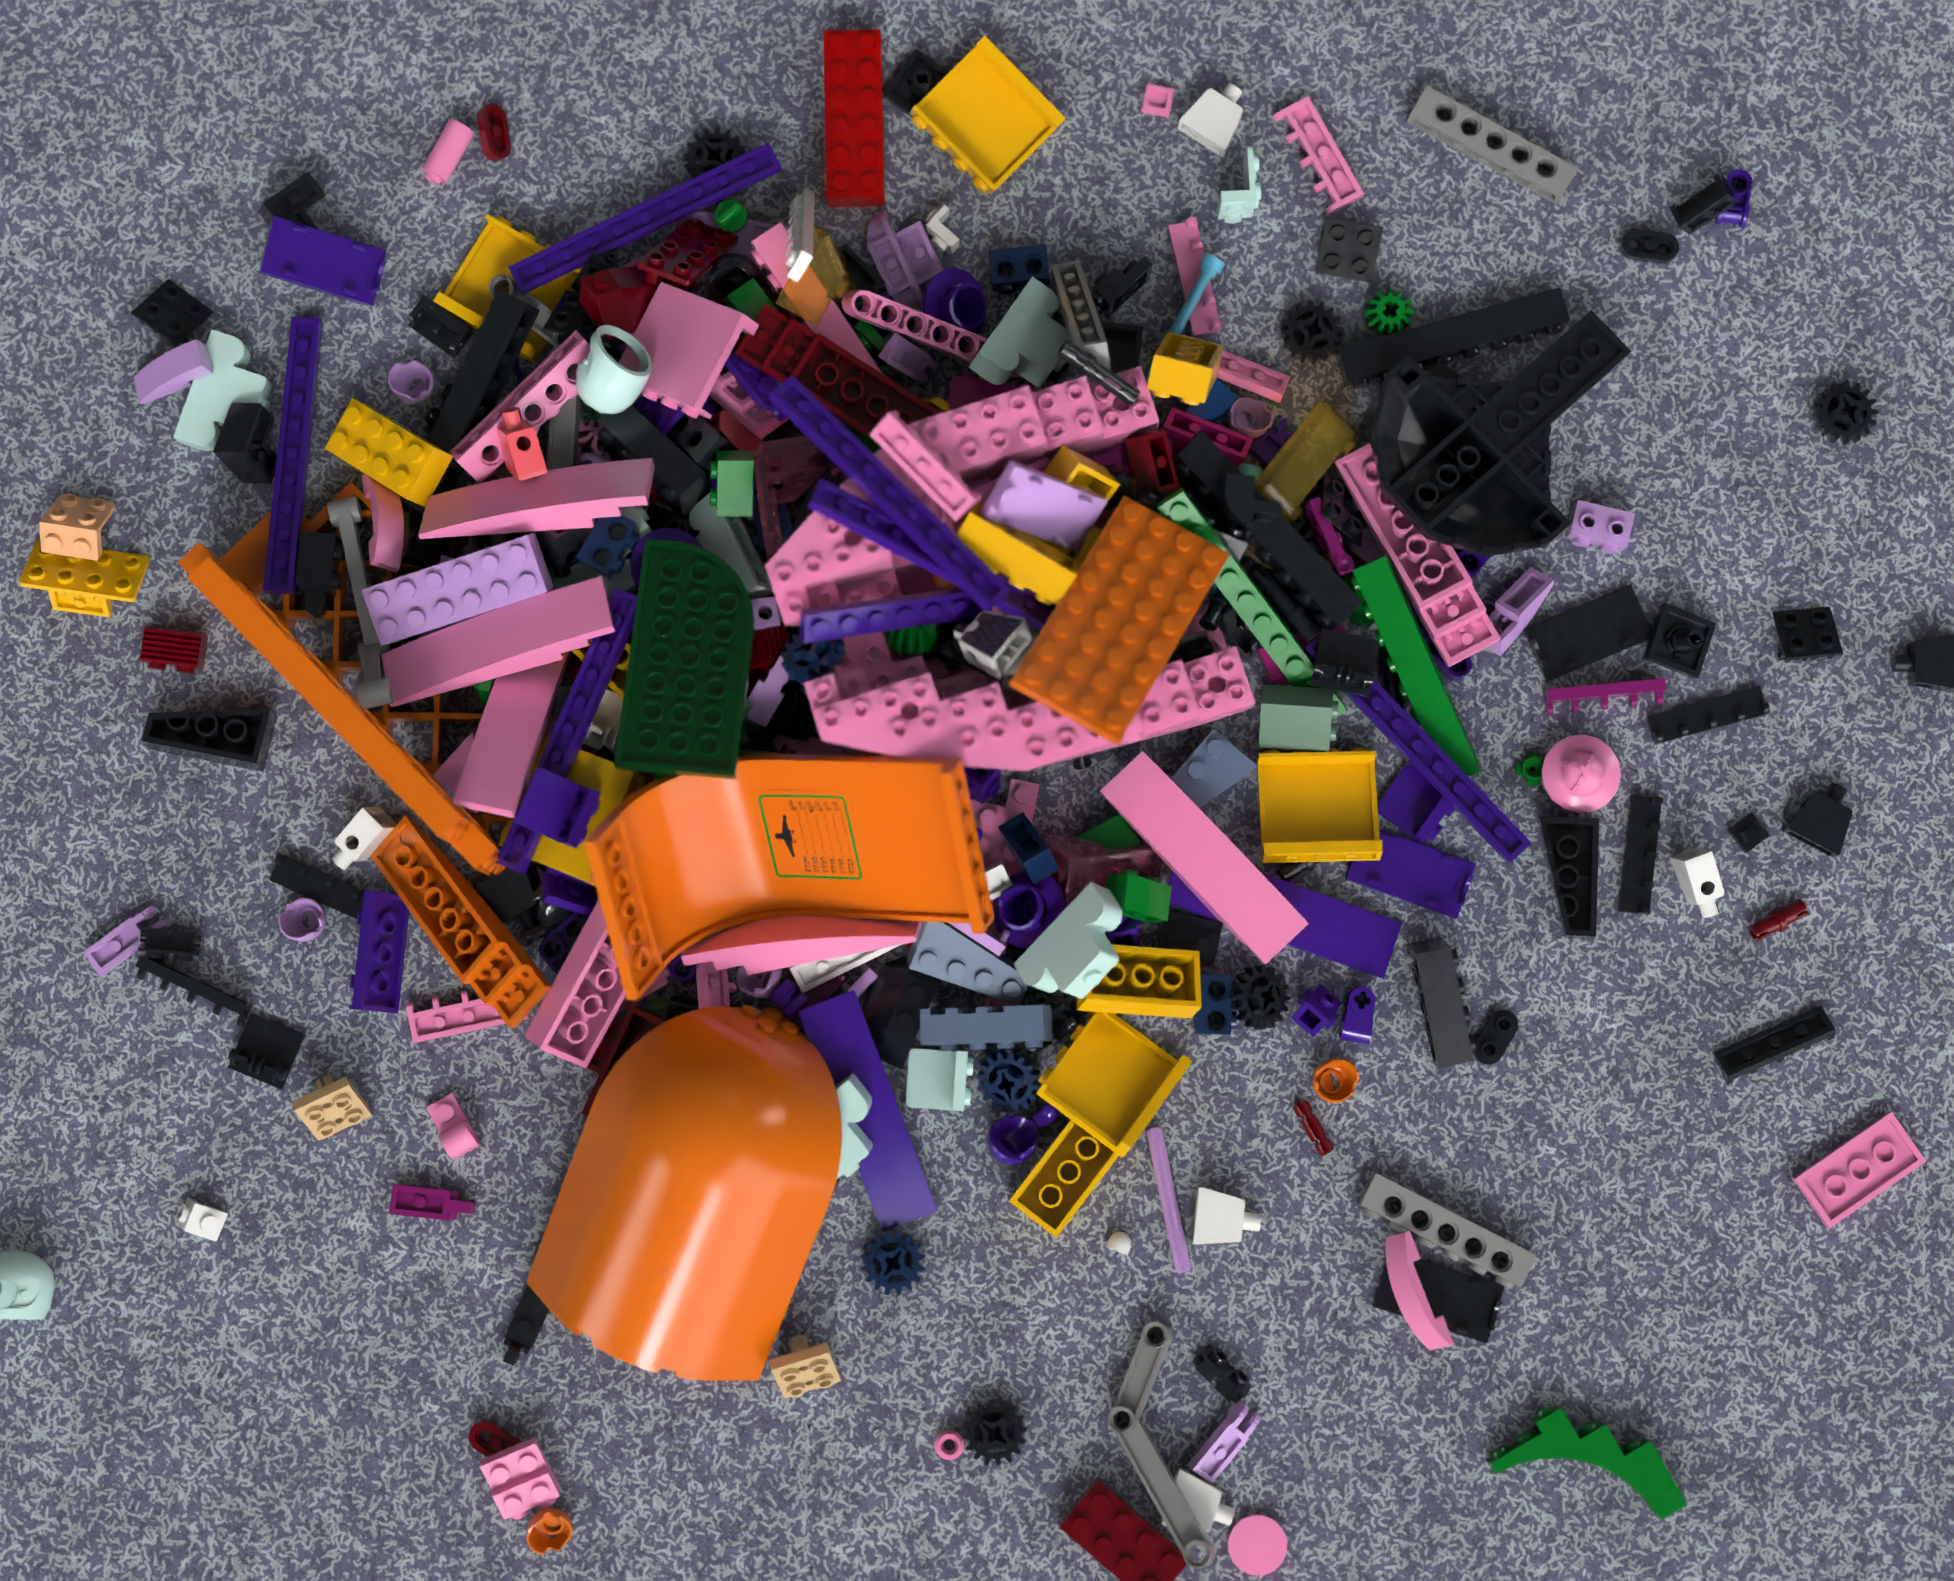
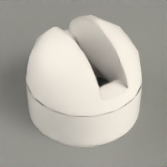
M1116 1232L1110 1236L1106 1247L1128 1256L1132 1245L1131 1239L1125 1232Z

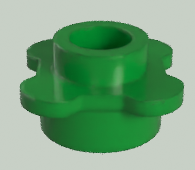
M1529 752L1526 754V759L1521 764L1515 766V773L1526 779L1528 786L1535 787L1539 784V779L1542 777L1541 770L1544 761L1538 758L1537 753ZM1530 767H1534L1535 771L1531 772Z

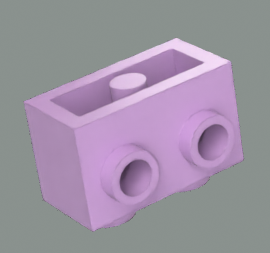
M1577 500L1572 508L1571 524L1568 527L1566 538L1572 539V544L1579 547H1589L1592 544L1601 546L1600 551L1604 553L1618 554V551L1622 552L1628 546L1635 513Z

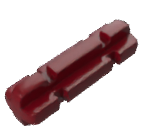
M1303 1100L1294 1105L1293 1110L1297 1117H1301L1302 1121L1300 1122L1311 1141L1315 1142V1148L1319 1155L1324 1156L1333 1151L1334 1146L1330 1139H1326L1325 1135L1327 1134L1316 1115L1312 1114V1108L1308 1101Z

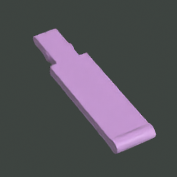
M781 655L774 667L768 672L769 675L764 681L760 678L748 697L754 704L747 713L749 715L748 719L765 727L783 700L785 694L781 690L790 679L781 665L784 661Z

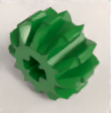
M1387 288L1385 296L1382 292L1377 291L1374 295L1375 299L1368 300L1366 305L1370 309L1365 310L1364 316L1372 318L1367 324L1368 328L1378 326L1375 333L1377 336L1382 333L1383 329L1386 330V335L1394 331L1404 330L1403 327H1410L1412 321L1408 317L1413 316L1414 310L1406 308L1411 303L1410 298L1401 300L1402 290H1399L1396 296H1393L1392 289ZM1386 308H1388V311L1390 309L1395 311L1393 318H1390V314L1388 317L1383 314Z
M930 624L886 631V644L889 645L890 650L897 651L900 655L908 654L911 656L916 654L921 656L922 653H929L934 647L937 638L936 625Z

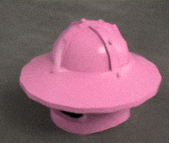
M1584 734L1568 736L1555 743L1546 754L1541 770L1543 786L1551 800L1563 809L1576 813L1593 812L1608 804L1616 794L1621 779L1619 761L1611 747L1599 738Z

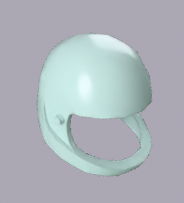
M601 325L591 336L590 352L587 358H584L578 364L576 371L577 392L586 405L599 413L613 415L623 412L635 402L645 387L653 370L652 359L646 348L630 333L619 327ZM608 334L615 336L629 345L639 358L638 372L629 370L612 359L606 352L600 335Z
M18 1249L2 1251L0 1253V1319H45L51 1307L55 1290L52 1269L44 1259L32 1252Z

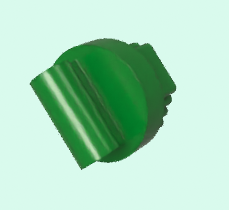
M729 199L721 202L716 208L715 221L720 229L737 234L747 225L748 214L741 202Z

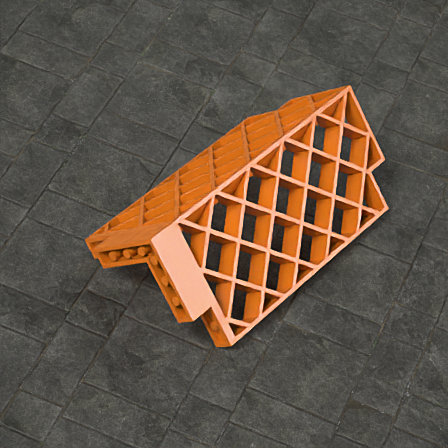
M352 482L332 500L336 501L357 496L358 500L361 499L370 509L361 510L363 521H373L371 501L364 498L363 493ZM327 505L310 521L303 516L302 531L325 533L332 526ZM271 511L222 558L198 542L177 562L189 574L187 578L439 838L450 843L474 869L490 877L494 874L498 875L506 868L496 863L499 860L498 854L501 848L492 839V823H508L510 817L492 815V813L482 811V815H470L461 806L454 805L453 798L442 788V784L433 777V774L443 764L444 722H476L481 720L483 713H444V693L434 695V713L393 712V707L390 704L383 705L382 712H370L368 709L363 710L359 701L343 686V671H364L361 661H344L345 620L359 621L357 611H345L346 570H348L345 556L344 560L339 562L338 572L342 574V584L339 590L336 589L334 611H326V614L321 618H314L307 610H295V594H284L283 610H271L258 598L263 592ZM337 527L336 535L341 539L340 529ZM365 560L367 571H386V581L397 578L396 572L371 565L370 560ZM401 563L398 571H418L424 568ZM294 620H334L333 661H320L294 636ZM395 642L390 643L391 649H395ZM393 721L433 722L432 764H420L392 736Z

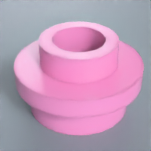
M944 1430L935 1439V1451L945 1460L956 1459L964 1450L963 1437L955 1430ZM952 1439L955 1442L954 1449H945L944 1441Z

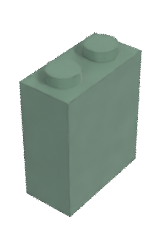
M1262 685L1259 748L1329 752L1330 741H1336L1337 724L1331 723L1332 718H1338L1339 701H1333V690L1327 688Z

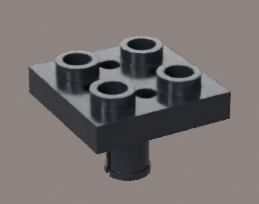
M916 49L883 92V97L907 115L913 117L910 111L915 105L911 104V99L912 102L918 104L949 71Z
M403 510L404 544L401 563L427 568L439 564L442 555L450 558L460 557L459 536L420 539L418 534L423 515Z
M1662 603L1660 604L1643 659L1690 678H1699L1716 623L1670 604ZM1664 632H1666L1665 637L1668 638L1667 640L1663 638ZM1673 651L1676 652V653L1673 654V656L1675 657L1674 659H1673L1672 656H1671V653H1672Z
M789 679L781 690L785 696L766 727L792 739L807 741L815 718L808 696L799 693L801 685L798 681Z

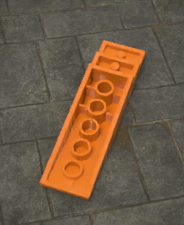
M405 815L370 856L459 980L464 984H470L485 1006H493L509 1028H516L552 988L551 984L471 884L409 816Z

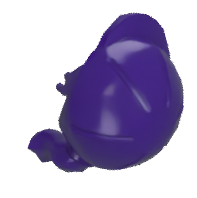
M1045 1101L1043 1107L1034 1112L1028 1119L1019 1115L1010 1117V1114H1007L996 1120L987 1132L989 1151L995 1159L1006 1165H1016L1025 1162L1031 1158L1036 1149L1038 1129L1055 1121L1058 1116L1057 1109Z

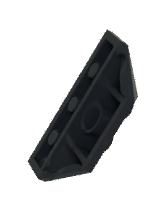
M907 955L882 965L863 1009L864 1017L881 1060L900 1069H903L919 1032L920 1009L929 1008L941 980L909 969Z

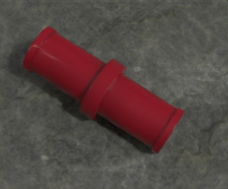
M1796 899L1780 910L1773 909L1767 917L1748 925L1749 934L1755 942H1759L1776 931L1782 932L1786 930L1787 925L1809 914L1808 909L1801 899Z

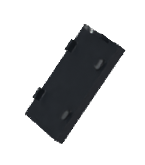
M1631 584L1530 625L1523 630L1546 682L1648 641L1652 632Z
M1422 1259L1413 1262L1434 1317L1443 1315L1449 1332L1487 1344L1491 1330H1494L1499 1308L1503 1302L1500 1300L1505 1286ZM1385 1262L1372 1306L1403 1316L1394 1296L1388 1275L1387 1263Z

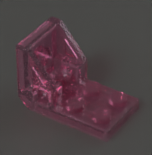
M808 436L763 441L752 453L767 558H772L778 552L777 546H783L777 504L796 501L826 471L824 452ZM783 483L782 488H773L775 484Z
M1054 833L1041 834V838L1049 847L1059 868L1050 876L1055 878L1063 889L1067 906L1090 882L1107 888L1108 875L1121 874V870L1137 871L1140 877L1151 876L1160 878L1162 859L1148 844L1107 850L1093 841Z

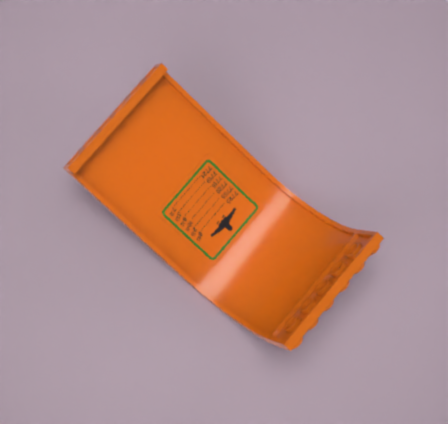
M795 754L739 756L736 780L669 774L642 787L622 801L584 841L585 853L589 858L592 869V879L596 884L599 895V905L603 910L606 930L611 939L614 950L613 956L618 965L621 976L620 982L622 987H624L627 1000H638L671 960L691 945L719 931L751 921L779 916L805 915L970 923L972 933L984 934L994 919L962 758Z

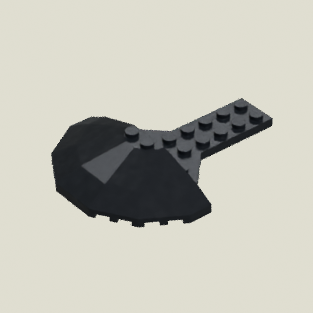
M1591 310L1511 381L1484 382L1481 379L1459 377L1457 379H1442L1440 376L1428 375L1408 354L1385 374L1368 432L1381 492L1426 539L1485 557L1546 547L1571 524L1551 502V490H1549V475L1551 474L1549 436L1551 435V424L1627 358L1632 351Z

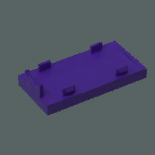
M273 216L258 273L372 307L376 292L380 290V280L386 264L384 261L386 250Z
M1379 829L1380 840H1382L1383 852L1380 860L1351 861L1345 880L1454 919L1458 918L1461 906L1465 903L1466 894L1474 877L1472 875L1476 863Z
M364 890L362 911H358L356 925L361 926L355 974H351L350 988H354L352 1005H349V1009L395 1014L399 1012L409 909L397 894Z

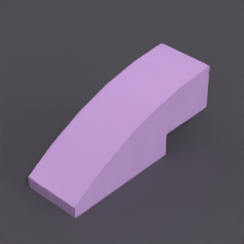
M195 339L164 353L142 368L134 376L139 403L145 404L192 386V380L213 373L208 347Z
M1530 567L1495 602V610L1488 617L1501 638L1500 641L1487 647V649L1499 656L1507 650L1545 600L1554 585V579Z

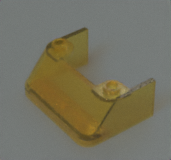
M819 225L816 226L814 229L813 257L798 282L788 278L776 301L777 305L817 326L831 300L835 302L843 314L842 298L848 291L856 290V283L842 248L828 230Z
M1322 398L1255 481L1254 487L1267 501L1282 502L1281 516L1287 522L1289 520L1294 523L1304 510L1300 507L1304 498L1341 453L1347 456L1357 443L1354 440L1355 431L1334 407Z

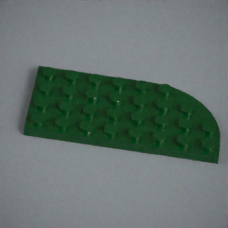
M645 539L614 761L615 769L736 780L754 643V613L748 592L736 572L720 557L699 546L676 541Z

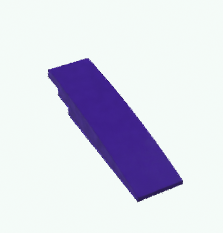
M1172 871L1167 884L1172 886L1170 904L1223 923L1210 912ZM1262 873L1309 923L1286 946L1384 979L1402 923Z
M855 990L799 1010L798 1012L808 1039L823 1057L834 1085L836 1086L850 1074L854 1073L872 1098L869 1112L863 1120L857 1122V1125L873 1144L868 1156L858 1163L860 1165L858 1170L882 1232L938 1211Z

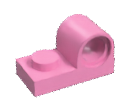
M454 1093L426 1107L440 1132L439 1139L445 1151L452 1159H457L482 1145Z

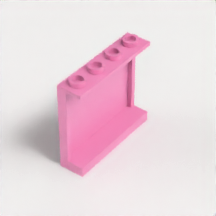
M661 282L633 334L646 348L653 365V370L640 394L654 402L660 398L662 399V404L673 410H677L679 406L682 408L681 411L692 418L697 419L698 415L711 419L712 415L702 409L741 332L743 331L754 336L759 325L742 312ZM628 345L619 364L629 370L638 372L639 358Z

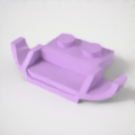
M884 210L871 217L869 221L867 247L882 280L886 283L889 295L897 303L900 302L902 305L912 309L918 308L923 313L922 302L924 296L921 287L929 283L932 277L944 270L921 221L896 233L890 225L887 212Z

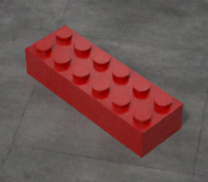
M881 29L823 31L826 196L828 208L885 206Z

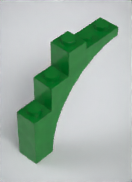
M1547 1404L1535 1412L1537 1417L1531 1420L1537 1429L1536 1432L1533 1433L1530 1429L1516 1437L1517 1443L1508 1448L1505 1444L1495 1448L1490 1452L1491 1458L1486 1460L1490 1469L1495 1474L1517 1464L1539 1459L1565 1458L1588 1462L1606 1469L1626 1481L1645 1500L1655 1516L1661 1520L1688 1505L1650 1440L1645 1438L1640 1440L1639 1437H1636L1623 1445L1625 1450L1621 1451L1607 1425L1603 1422L1596 1423L1595 1420L1580 1427L1581 1433L1577 1435L1562 1407L1558 1405L1552 1407L1551 1404Z

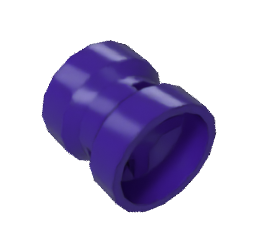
M790 978L786 979L768 997L773 1004H778L782 1008V1013L787 1019L792 1017L809 1000L804 992H798L795 988V983Z

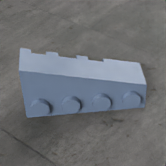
M1213 729L1171 777V780L1202 809L1253 773L1259 766Z
M922 921L917 941L912 942L906 957L909 969L1020 1006L1028 987L1015 968L1014 960L1003 953L1000 956L996 955L948 922Z
M1051 1005L974 1007L970 1009L945 1008V1010L920 1009L921 1045H940L941 1051L958 1050V1045L968 1044L969 1050L986 1049V1043H997V1049L1015 1048L1014 1042H1025V1048L1043 1047V1041H1053Z

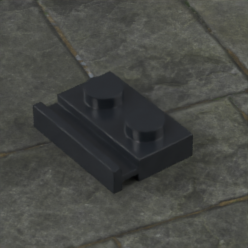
M1169 911L1168 921H1163L1157 948L1199 951L1200 962L1214 965L1223 923Z

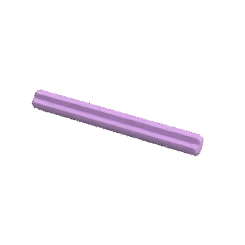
M1159 1126L1148 1128L1146 1134L1174 1268L1177 1273L1187 1272L1191 1270L1163 1131Z

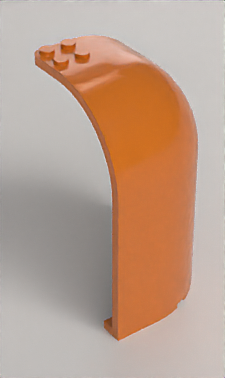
M744 1005L743 1008L716 1006L693 1010L662 1023L638 1040L619 1059L602 1083L590 1109L526 1280L529 1287L563 1325L577 1336L582 1332L593 1339L591 1345L624 1362L658 1373L660 1368L676 1371L675 1377L707 1381L759 1380L830 1203L838 1176L842 1145L840 1107L830 1071L816 1047L798 1030L799 1027L783 1017V1013L780 1010L771 1007L761 1010L749 1005Z

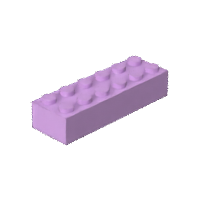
M534 532L369 586L361 591L380 645L383 646L546 593L554 589Z

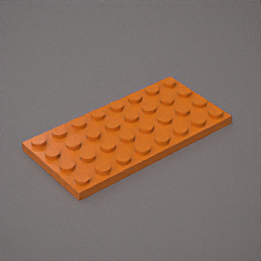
M1123 496L1079 568L1064 597L1060 599L1011 679L1009 686L1118 746L1222 570L1230 553L1132 499Z

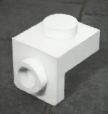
M944 205L940 210L936 208L929 214L926 219V231L932 237V244L939 251L944 252L947 250L952 255L959 247V238L942 224L950 216V208Z
M188 1197L185 1204H181L176 1215L177 1226L185 1232L217 1242L228 1213L198 1203L196 1200Z

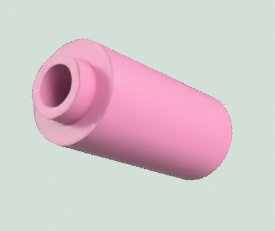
M449 119L421 168L425 172L424 178L435 185H439L441 182L447 184L473 138L474 132L464 124L454 119Z

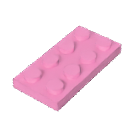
M1887 1112L1792 1179L1826 1228H1831L1925 1163L1926 1160L1894 1114Z

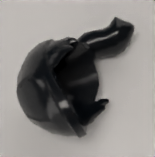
M728 253L717 259L710 270V278L707 281V286L710 290H713V292L725 299L727 295L754 278L777 310H780V301L774 298L770 286L762 282L758 266L750 257L740 253Z
M541 865L536 866L541 883L538 885L537 890L532 893L535 897L531 898V901L539 900L537 913L540 921L538 926L520 933L517 941L521 946H528L538 939L547 937L555 925L565 921L573 912L543 902V873L546 870Z

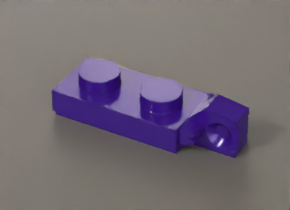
M736 355L728 358L725 366L759 409L764 408L767 412L771 411L779 422L786 419L787 416L769 399L771 392L779 384Z

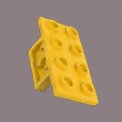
M37 540L19 583L21 587L48 590L53 610L110 618L113 608L111 599L127 602L135 601L148 569L150 558L147 555L102 549V556L98 561L41 552V541Z

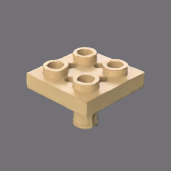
M323 1076L325 1086L322 1085L319 1078L315 1082L317 1090L292 1101L294 1111L318 1141L372 1116L368 1104L347 1076L335 1082L331 1076Z
M797 1335L789 1340L792 1353L769 1360L771 1371L784 1399L799 1397L805 1392L817 1388H828L834 1383L841 1381L837 1365L827 1342L809 1348L808 1339L805 1335Z

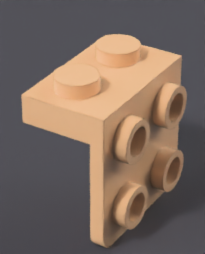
M75 494L59 495L39 521L41 552L98 561L102 556L101 529L115 511V503L105 501L102 498L77 497Z

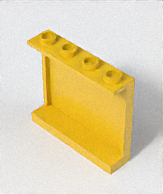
M985 35L910 111V114L913 116L911 118L913 124L921 131L926 130L933 137L931 139L933 144L940 151L944 152L946 150L953 157L952 163L962 173L966 171L973 178L972 183L980 192L985 193L987 191L990 195L1066 119Z
M489 214L486 215L485 218L488 223L444 294L438 292L433 300L434 303L476 331L483 324L491 302L494 299L488 289L491 279L497 275H506L515 282L508 268L509 266L551 247L549 244H546L545 247L535 242L536 237L525 230H521V232L511 228L512 224L499 215L496 218ZM583 267L528 293L553 312L565 290L576 292L571 285ZM510 286L505 287L502 291L508 293ZM531 329L519 356L535 365L549 342Z
M547 736L541 745L533 773L548 743L549 737ZM579 750L567 779L601 793L599 808L588 822V832L584 841L622 801L641 789L647 778L636 771L615 769L613 762ZM528 779L525 791L531 779ZM522 798L519 799V802H518L516 811H517V809H518V807H519V804H520ZM510 817L507 825L502 829L498 846L502 847L514 818ZM542 835L532 857L533 861L596 887L592 879L589 858L585 853L584 841L576 849Z
M1329 748V752L1294 750L1292 753H1281L1279 750H1267L1259 753L1257 759V766H1259L1257 768L1262 863L1380 860L1383 845L1379 836L1375 775L1376 751H1369L1367 748H1354L1351 751L1339 752L1338 749Z
M1089 1011L1085 1016L1089 1019L1087 1025L1084 1027L1079 1024L1070 1036V1039L1074 1041L1070 1048L1064 1045L1054 1058L1058 1062L1053 1070L1048 1067L1039 1078L1038 1082L1042 1086L1036 1094L1123 1158L1135 1144L1193 1061L1184 1054L1179 1060H1176L1115 1013Z

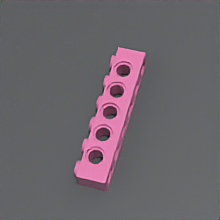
M575 330L449 451L454 459L479 484L484 480L490 479L496 473L497 467L504 462L497 432L498 427L505 425L502 411L519 407L522 420H526L533 425L537 434L539 427L547 419L555 417L559 413L561 406L568 399L578 395L576 371L579 362L587 358L590 352V344ZM577 364L575 371L567 373L570 365ZM556 384L553 392L546 393V389L550 385ZM535 404L534 410L525 414V409L529 405ZM493 445V449L489 453L482 454L486 446Z

